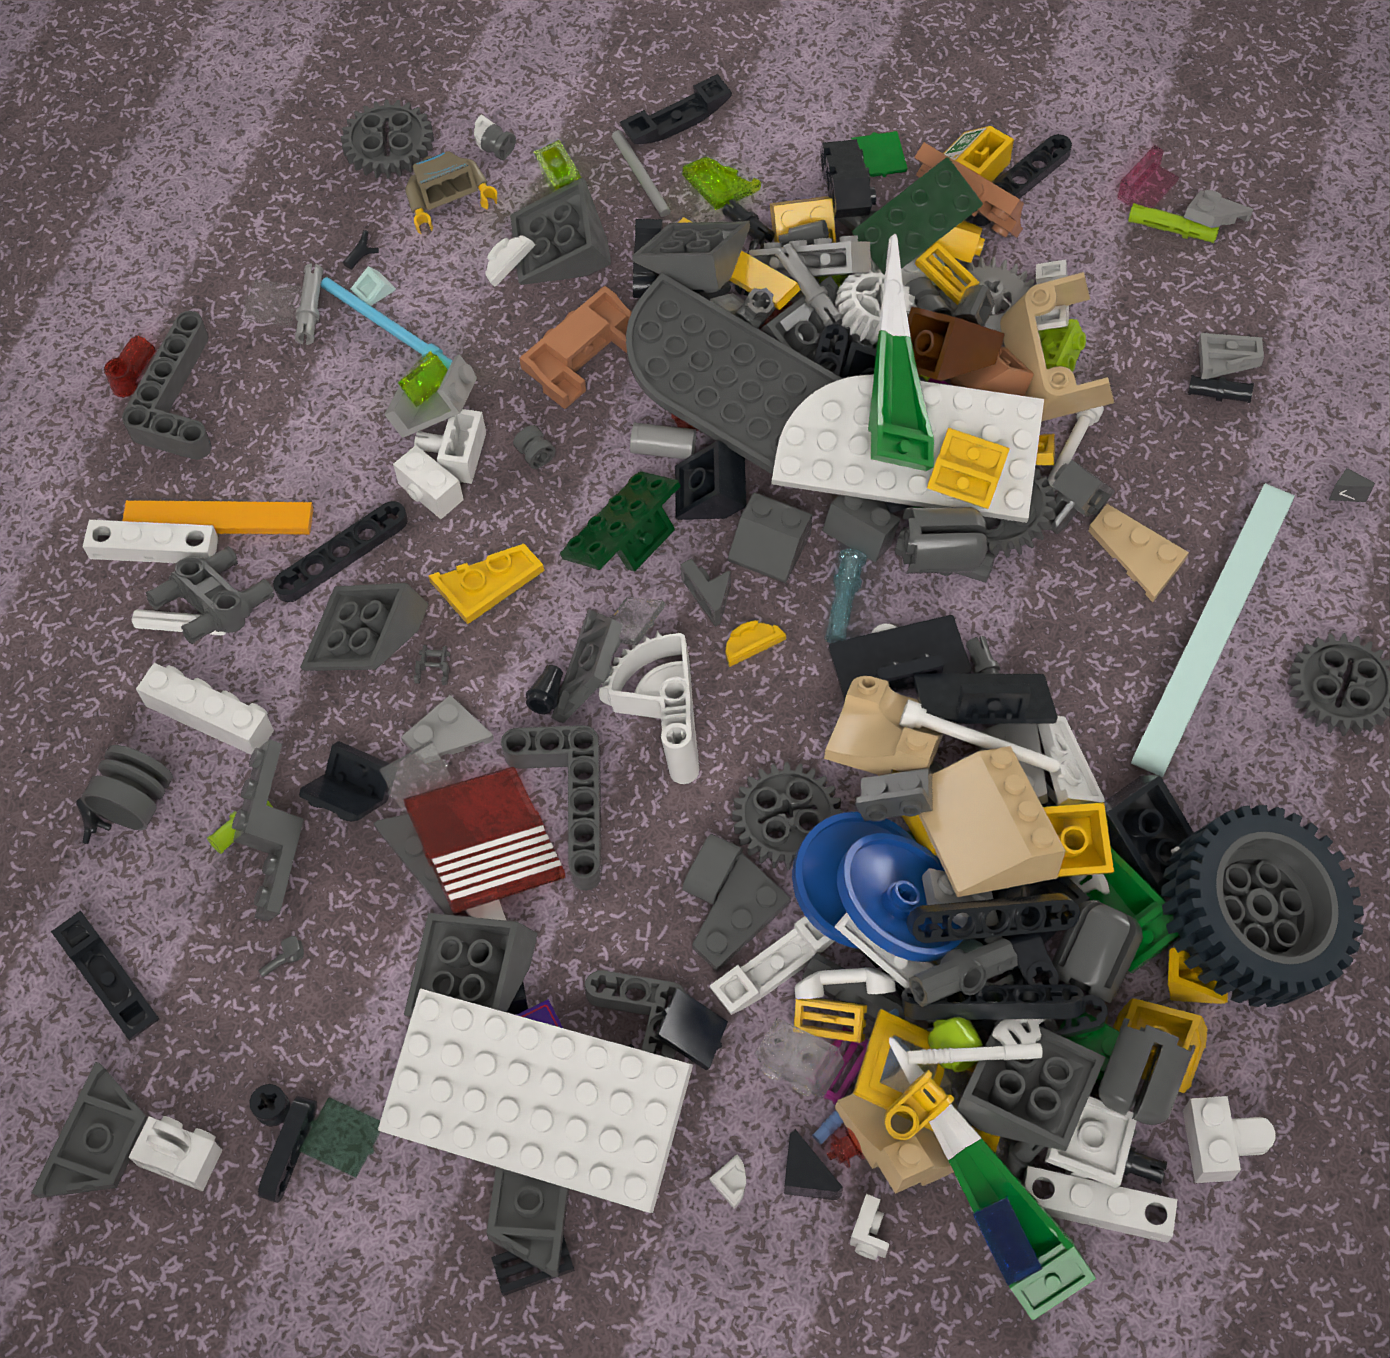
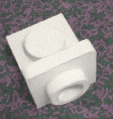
M866 1194L851 1236L850 1245L855 1246V1252L863 1257L876 1260L877 1256L885 1258L889 1243L869 1236L870 1233L877 1235L884 1213L878 1211L881 1199Z

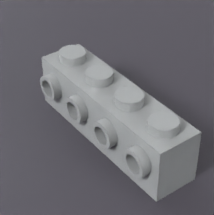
M858 236L840 237V242L832 243V238L814 239L813 245H807V240L789 241V244H792L794 250L813 277L869 273V270H871L870 242L858 241ZM764 243V249L749 250L750 256L793 279L775 256L778 249L781 248L784 254L789 257L784 247H782V243Z

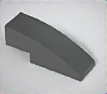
M975 285L967 288L953 317L985 326L995 305L989 287Z

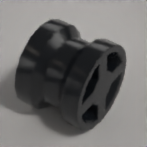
M265 1084L256 1088L249 1100L253 1115L260 1123L269 1127L282 1124L291 1107V1103L283 1090L273 1084Z

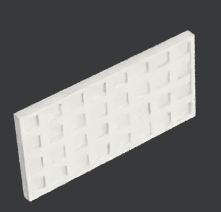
M420 989L378 1131L653 1213L693 1065Z

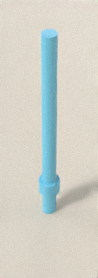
M326 277L322 280L321 287L422 354V358L431 365L437 364L448 371L452 360L443 355V351L432 343H425L330 278Z

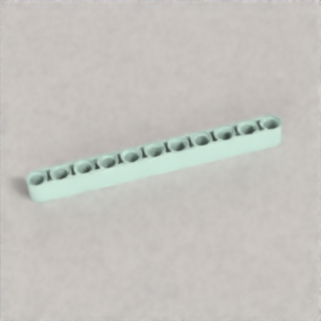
M1266 483L1264 484L1142 737L1131 764L1161 777L1164 776L1295 495Z

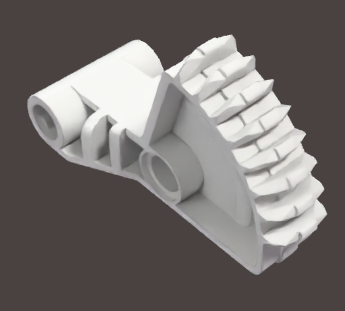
M657 631L653 639L644 636V643L642 644L633 641L631 651L623 649V658L614 657V666H611L612 670L608 679L599 688V697L603 703L612 706L615 713L660 718L662 725L661 740L670 776L674 782L688 784L699 775V759L687 643L685 636L681 633L662 636ZM682 655L683 661L665 663L649 671L640 680L634 693L621 692L630 677L643 666L664 657Z

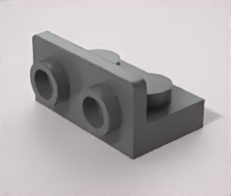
M929 768L861 778V797L855 798V805L865 821H882L889 817L902 815L916 816L923 812L933 811L932 774Z

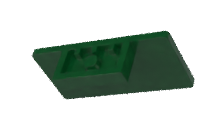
M946 157L856 227L852 234L853 236H858V241L870 242L871 259L880 269L881 273L885 275L889 238L894 234L897 236L900 266L902 269L981 208L983 203L952 161Z
M642 471L633 475L622 490L612 496L608 504L588 521L582 531L568 541L567 546L560 552V556L563 560L600 570L617 553L625 567L635 572L675 530L662 505L680 488V483L675 479Z

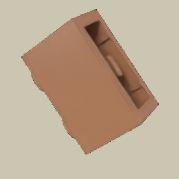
M1001 347L996 364L949 379L953 386L1025 396L1034 373L1006 347Z

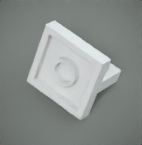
M1089 1096L1067 1150L1062 1151L1048 1148L1045 1162L1066 1169V1175L1084 1179L1088 1177L1117 1188L1121 1185L1137 1122L1132 1119L1134 1113L1128 1111L1126 1115L1119 1114L1108 1109L1101 1100Z

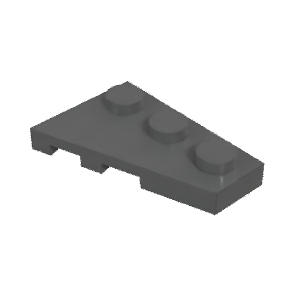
M741 853L696 936L692 949L718 972L791 903V898Z

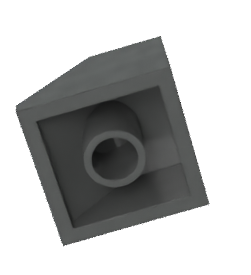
M753 493L740 517L728 561L786 583L811 535L812 514Z

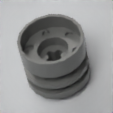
M111 745L105 752V760H101L98 766V770L103 776H92L81 800L90 810L108 821L133 830H146L157 809L153 800L163 798L166 792L164 788L169 787L173 775L162 763L138 750L121 745Z

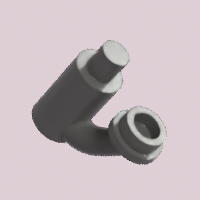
M825 220L789 228L788 233L779 235V242L782 243V247L789 244V241L807 240V245L814 244V239L829 238L827 224Z

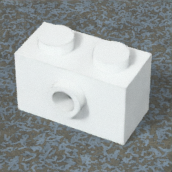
M417 445L393 464L398 484L407 491L412 499L417 502L420 501L440 519L464 500L459 480Z

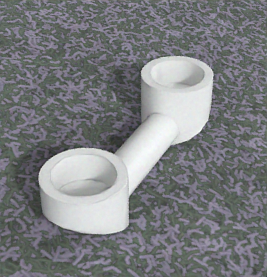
M870 967L817 971L795 985V998H819L824 996L823 985L866 982L868 994L891 993L896 991L895 979L880 970Z

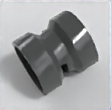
M530 425L517 433L513 441L514 447L519 453L525 454V461L533 469H538L549 463L556 452L551 442L544 440V434L536 425Z

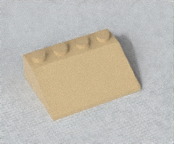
M1011 746L978 751L932 774L933 811L923 812L918 815L957 897L1057 879L1066 850Z

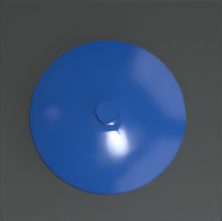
M845 812L823 820L807 834L795 855L792 882L797 902L810 923L829 939L839 944L859 949L834 927L847 912L841 901L837 886V872L841 859L856 841L867 835L888 833L915 840L902 827L887 818L882 821H865L860 812Z
M888 833L867 835L851 846L841 859L838 867V891L848 915L867 938L897 957L916 962H931L942 959L963 940L922 943L910 933L906 923L907 917L913 909L927 905L922 875L929 868L945 871L939 858L926 847L903 836ZM925 918L924 924L918 925V927L924 931L925 926L932 922ZM952 920L951 926L953 929L962 928ZM937 923L943 929L942 923Z

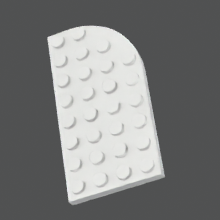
M874 375L847 377L815 391L795 409L780 436L772 476L773 485L925 508L972 507L979 510L981 515L985 517L1027 523L1044 399L920 381L927 414L934 435V465L948 428L1010 448L989 509L927 489L933 468L923 471L870 459L871 432L868 431Z

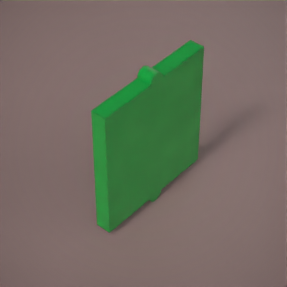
M897 131L881 134L873 132L871 135L851 138V140L857 139L859 148L863 150L864 164L866 168H869L870 177H886L888 174L907 172L908 168Z

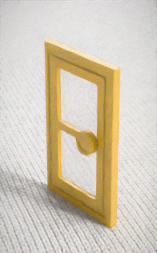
M880 1009L853 1094L887 1110L910 1086L889 1044V1038H894L906 1052L931 1049L928 1044L930 1031ZM939 1063L917 1065L923 1072L930 1070L932 1073L931 1078L946 1095L951 1094L955 1098L952 1105L957 1109L977 1063L962 1072L945 1069ZM905 1111L895 1113L912 1121L911 1115ZM928 1122L924 1127L933 1131L930 1123ZM973 1127L996 1153L1000 1136L987 1134Z

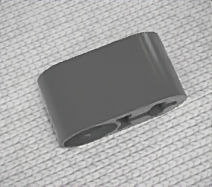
M710 834L685 878L682 890L714 905L718 898L717 894L724 887L743 848Z

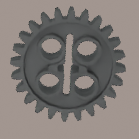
M386 99L383 106L374 101V108L370 109L364 105V113L355 111V119L348 118V126L342 128L344 135L341 136L344 156H347L349 164L354 163L356 171L363 168L364 175L366 176L374 171L375 178H378L381 173H385L387 179H390L392 172H396L401 177V170L406 169L411 173V165L421 162L420 158H425L428 156V151L433 150L432 142L434 141L431 121H428L426 113L421 114L419 107L412 109L410 102L402 107L400 100H397L394 105H390L389 100ZM387 121H388V126H389V130H390L389 133H388L389 146H390V155H389V156H386V155H387V151H386V147H385V145L387 144V135H386V131H385V123H386Z
M1038 469L1034 473L1027 523L982 516L986 523V532H983V534L987 536V551L990 549L991 554L995 555V558L999 551H1003L1006 558H1009L1011 549H1015L1020 555L1022 554V546L1025 544L1030 548H1034L1032 539L1043 540L1044 536L1041 530L1052 529L1049 520L1056 519L1054 508H1057L1054 498L1055 493L1047 477H1041Z
M1345 633L1341 635L1339 641H1336L1332 634H1328L1325 642L1317 637L1313 645L1306 643L1302 652L1297 653L1294 659L1295 663H1292L1289 669L1291 675L1287 684L1294 686L1289 696L1299 697L1295 708L1305 707L1307 709L1303 717L1305 719L1312 716L1316 717L1315 727H1319L1323 722L1327 723L1328 733H1331L1335 726L1339 727L1342 736L1346 735L1349 728H1352L1357 736L1361 733L1363 726L1371 732L1376 723L1383 725L1387 716L1390 717V671H1388L1390 660L1382 661L1380 659L1384 651L1372 652L1373 642L1371 641L1365 646L1360 645L1359 636H1356L1353 642H1348ZM1348 661H1351L1352 668L1345 684L1346 691L1342 696L1340 708H1337L1335 702L1343 683L1342 677L1347 669ZM1327 663L1335 665L1336 668L1328 666ZM1359 673H1363L1367 675L1369 678H1365L1361 676ZM1318 690L1325 691L1329 696L1321 694ZM1351 700L1359 702L1362 706L1355 705Z
M785 762L783 771H779L775 764H771L770 774H767L760 768L758 769L759 780L749 776L747 777L749 788L739 787V796L741 798H734V808L737 810L732 811V820L737 822L734 824V833L741 834L739 836L740 846L749 844V856L760 852L759 863L762 864L769 857L772 859V868H776L779 861H784L786 869L790 870L799 846L810 832L804 830L801 825L804 823L817 825L833 815L843 813L842 810L838 809L841 807V798H833L836 790L835 786L825 788L827 783L826 776L816 780V769L812 768L805 774L803 773L802 764H799L795 771H791L788 762ZM795 793H803L807 798L796 800L791 796ZM763 801H770L774 806L762 808L758 804ZM788 812L789 816L792 818H787V816L782 813ZM779 831L784 836L779 839H773L768 836V833Z

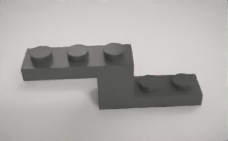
M271 739L260 748H255L250 757L249 767H252L250 778H247L242 787L241 797L244 798L242 809L237 811L232 824V828L236 829L234 842L269 854L262 868V873L266 874L263 886L259 887L254 898V905L257 906L254 918L263 921H269L280 914L304 821L301 817L266 805L282 743Z

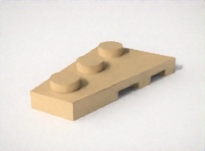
M1106 504L1090 524L1088 530L1109 555L1121 563L1127 570V575L1134 582L1137 581L1146 591L1145 595L1152 602L1161 593L1189 554L1186 550L1109 504Z

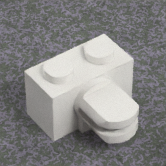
M1228 1096L1192 1098L1183 1109L1195 1183L1232 1181L1241 1171L1239 1156L1263 1155L1273 1146L1275 1141V1130L1268 1119L1262 1117L1232 1119Z
M149 1116L129 1158L138 1167L203 1191L222 1153V1149L214 1141L216 1137L198 1128L195 1129L194 1133L182 1129V1123L167 1116H163L161 1121Z

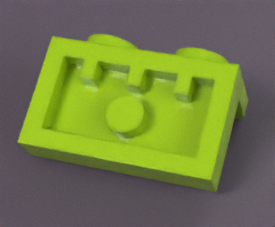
M1069 319L1068 326L1039 330L1046 368L1062 366L1073 372L1079 354L1086 345V335L1082 332L1078 320Z

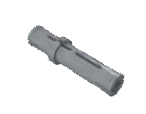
M792 244L783 246L789 257L784 254L781 248L778 249L775 254L776 258L779 259L793 280L798 283L806 297L805 302L807 305L815 309L826 327L833 324L827 313H830L837 322L842 314L830 301L828 291L824 286L820 287L794 250Z
M307 264L304 268L300 307L297 308L295 315L298 321L295 340L300 344H303L305 334L307 335L306 345L314 342L315 324L319 322L320 313L317 309L323 268L318 264H315L314 273H311L312 264Z

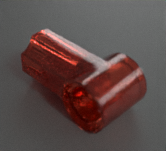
M135 335L134 338L129 340L117 358H113L105 364L104 373L113 394L117 397L125 398L134 394L138 387V377L156 352L154 345L148 342L146 338Z

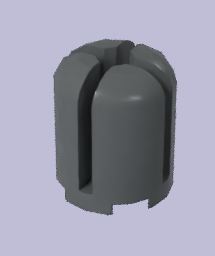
M972 507L907 508L904 510L903 519L909 520V528H905V534L902 537L903 563L909 564L906 574L973 572L982 565L987 551V536L983 534V532H986V523L979 510Z
M1097 900L1085 901L1078 905L1080 908L1079 920L1073 927L1065 930L1052 963L1057 970L1059 980L1067 984L1070 983L1089 992L1088 994L1095 995L1111 1003L1113 998L1117 996L1143 939L1142 928L1135 918Z
M1124 1018L1099 1086V1097L1108 1109L1126 1115L1152 1046H1154L1156 1049L1135 1103L1132 1119L1147 1125L1164 1123L1171 1114L1190 1059L1194 1053L1195 1045H1189L1188 1050L1177 1045L1178 1037L1148 1025L1145 1028L1141 1027L1140 1030L1128 1027L1130 1019Z

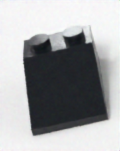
M1144 775L1139 776L1103 803L1105 805L1110 846L1161 895L1162 886L1171 881L1163 877L1165 869L1174 864L1169 861L1172 856L1171 850L1179 846L1194 831L1161 776Z

